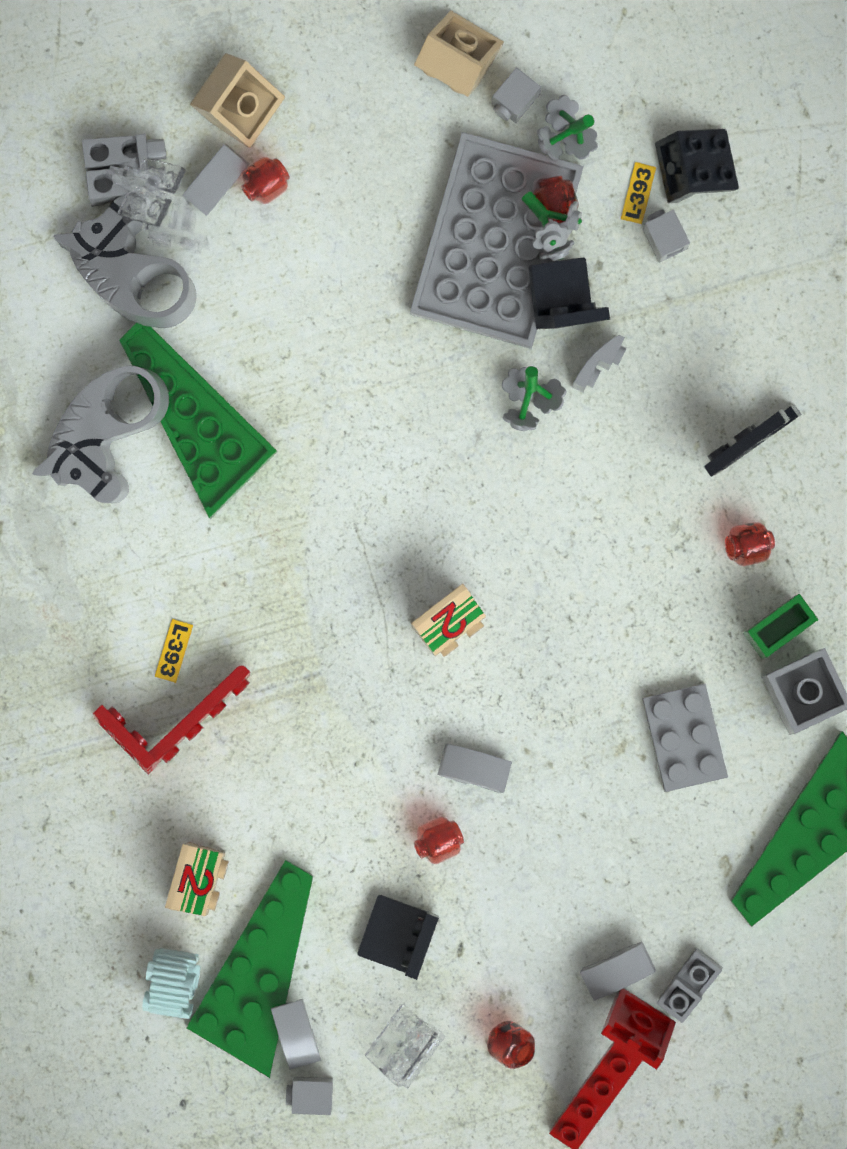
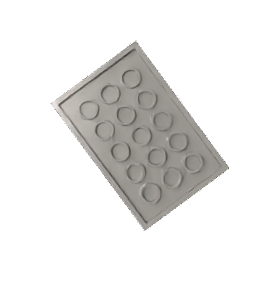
M462 132L410 315L532 349L537 329L528 267L530 265L555 261H552L551 258L540 259L539 255L544 252V248H534L532 241L536 237L535 231L543 228L541 221L521 199L526 193L531 191L547 210L568 215L570 205L573 204L574 199L569 201L571 198H564L570 197L572 191L577 192L584 166L560 159L552 160L550 156ZM553 218L548 219L549 222L555 221L560 226H565V221Z

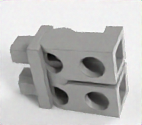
M140 134L136 136L82 140L85 169L87 171L88 195L92 207L104 205L106 202H113L116 198L123 195H131L136 199L154 197V191L170 188L168 169L151 170L150 161L167 159L164 139H147L145 134Z

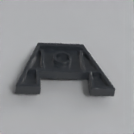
M794 404L786 410L782 409L776 412L758 427H755L754 424L748 426L733 437L736 443L731 447L727 443L708 455L707 457L710 459V462L704 468L711 477L722 472L802 414Z

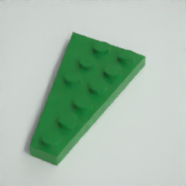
M136 323L119 341L132 366L151 370L164 381L169 394V405L164 418L160 422L209 519H211L277 453V450L152 327ZM137 374L153 406V388L145 377Z
M840 731L832 747L823 757L817 770L809 782L806 783L780 823L774 836L769 840L753 868L750 869L730 900L751 927L847 852V736L843 731Z
M285 860L187 1026L188 1030L269 1078L279 1038L271 1008L286 1004L313 881V875L288 860Z

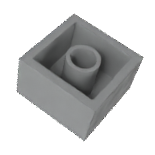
M825 648L762 676L789 735L803 731L847 710V693Z

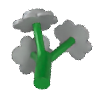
M561 95L559 99H551L546 105L548 113L545 116V121L552 124L553 129L556 131H562L566 125H569V128L558 135L551 132L547 126L538 129L537 135L539 137L538 144L544 154L549 155L552 160H557L563 154L560 148V141L563 140V143L566 145L565 152L567 154H574L578 159H586L590 152L598 148L596 142L597 132L590 128L595 122L593 116L587 114L576 120L574 115L578 112L579 105L575 100H570L567 95Z
M529 191L521 200L541 221L543 228L535 231L536 237L533 239L532 244L536 249L544 248V252L539 255L540 259L551 258L552 261L561 260L569 254L571 246L574 245V241H568L567 238L573 230L577 231L582 223V212L577 209L578 202L574 201L570 205L568 215L547 210L538 198ZM553 218L565 221V226H560L555 221L549 222L548 219Z
M534 366L523 367L519 370L512 368L508 372L509 377L502 381V389L509 393V399L511 401H522L521 410L509 409L508 413L503 415V420L510 423L511 427L516 430H535L539 423V419L533 417V414L527 411L534 392L537 391L539 394L535 396L533 404L538 409H541V412L544 414L550 413L551 410L558 411L564 404L563 397L567 391L561 386V382L557 379H551L547 385H539L538 369Z

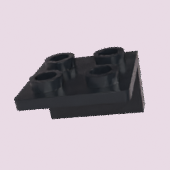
M726 129L676 131L655 142L667 203H678L700 193L731 192L739 189Z
M584 257L535 264L528 267L536 329H556L610 320L609 307H596V302H591L587 263Z
M378 895L357 954L365 959L404 972L405 976L417 980L439 915L383 895Z

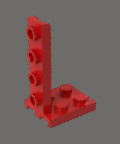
M238 666L149 752L146 750L149 747L147 741L135 729L131 733L128 732L124 727L126 724L125 719L113 706L107 710L101 705L93 712L95 721L149 775L162 760L168 763L180 751L177 747L179 743L185 738L191 741L204 728L200 724L209 715L214 719L227 706L223 702L232 693L238 696L250 684L247 678L251 672L245 666Z
M626 989L619 990L613 1000L601 1032L603 1036L613 1041V1043L556 1120L549 1134L571 1149H579L641 1062L644 1061L656 1070L664 1060L676 1022Z

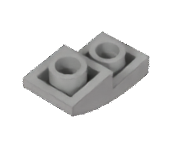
M225 143L182 196L207 216L249 166V163Z
M618 335L597 350L579 372L572 388L582 393L587 385L593 388L601 370L596 368L597 365L606 370L610 369L612 363L619 365L627 349L621 346L625 337Z
M445 744L437 775L463 784H473L497 793H504L512 762L468 748Z
M639 942L614 952L610 958L583 967L580 974L595 1001L655 973L656 969L643 942Z
M696 948L665 989L657 1004L683 1023L702 1000L703 994L722 972L723 967Z
M303 999L272 1007L271 1011L289 1069L321 1061Z

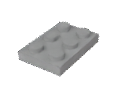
M706 684L642 698L664 792L728 778Z

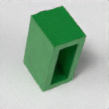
M797 594L743 634L760 658L764 659L819 619L803 597Z

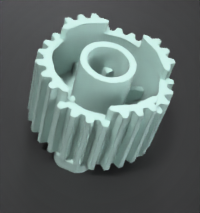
M165 948L155 949L153 961L148 962L146 970V980L151 981L149 991H146L144 994L143 1011L190 1019L194 1005L189 1004V999H193L195 988H198L201 969L200 965H196L199 961V954Z

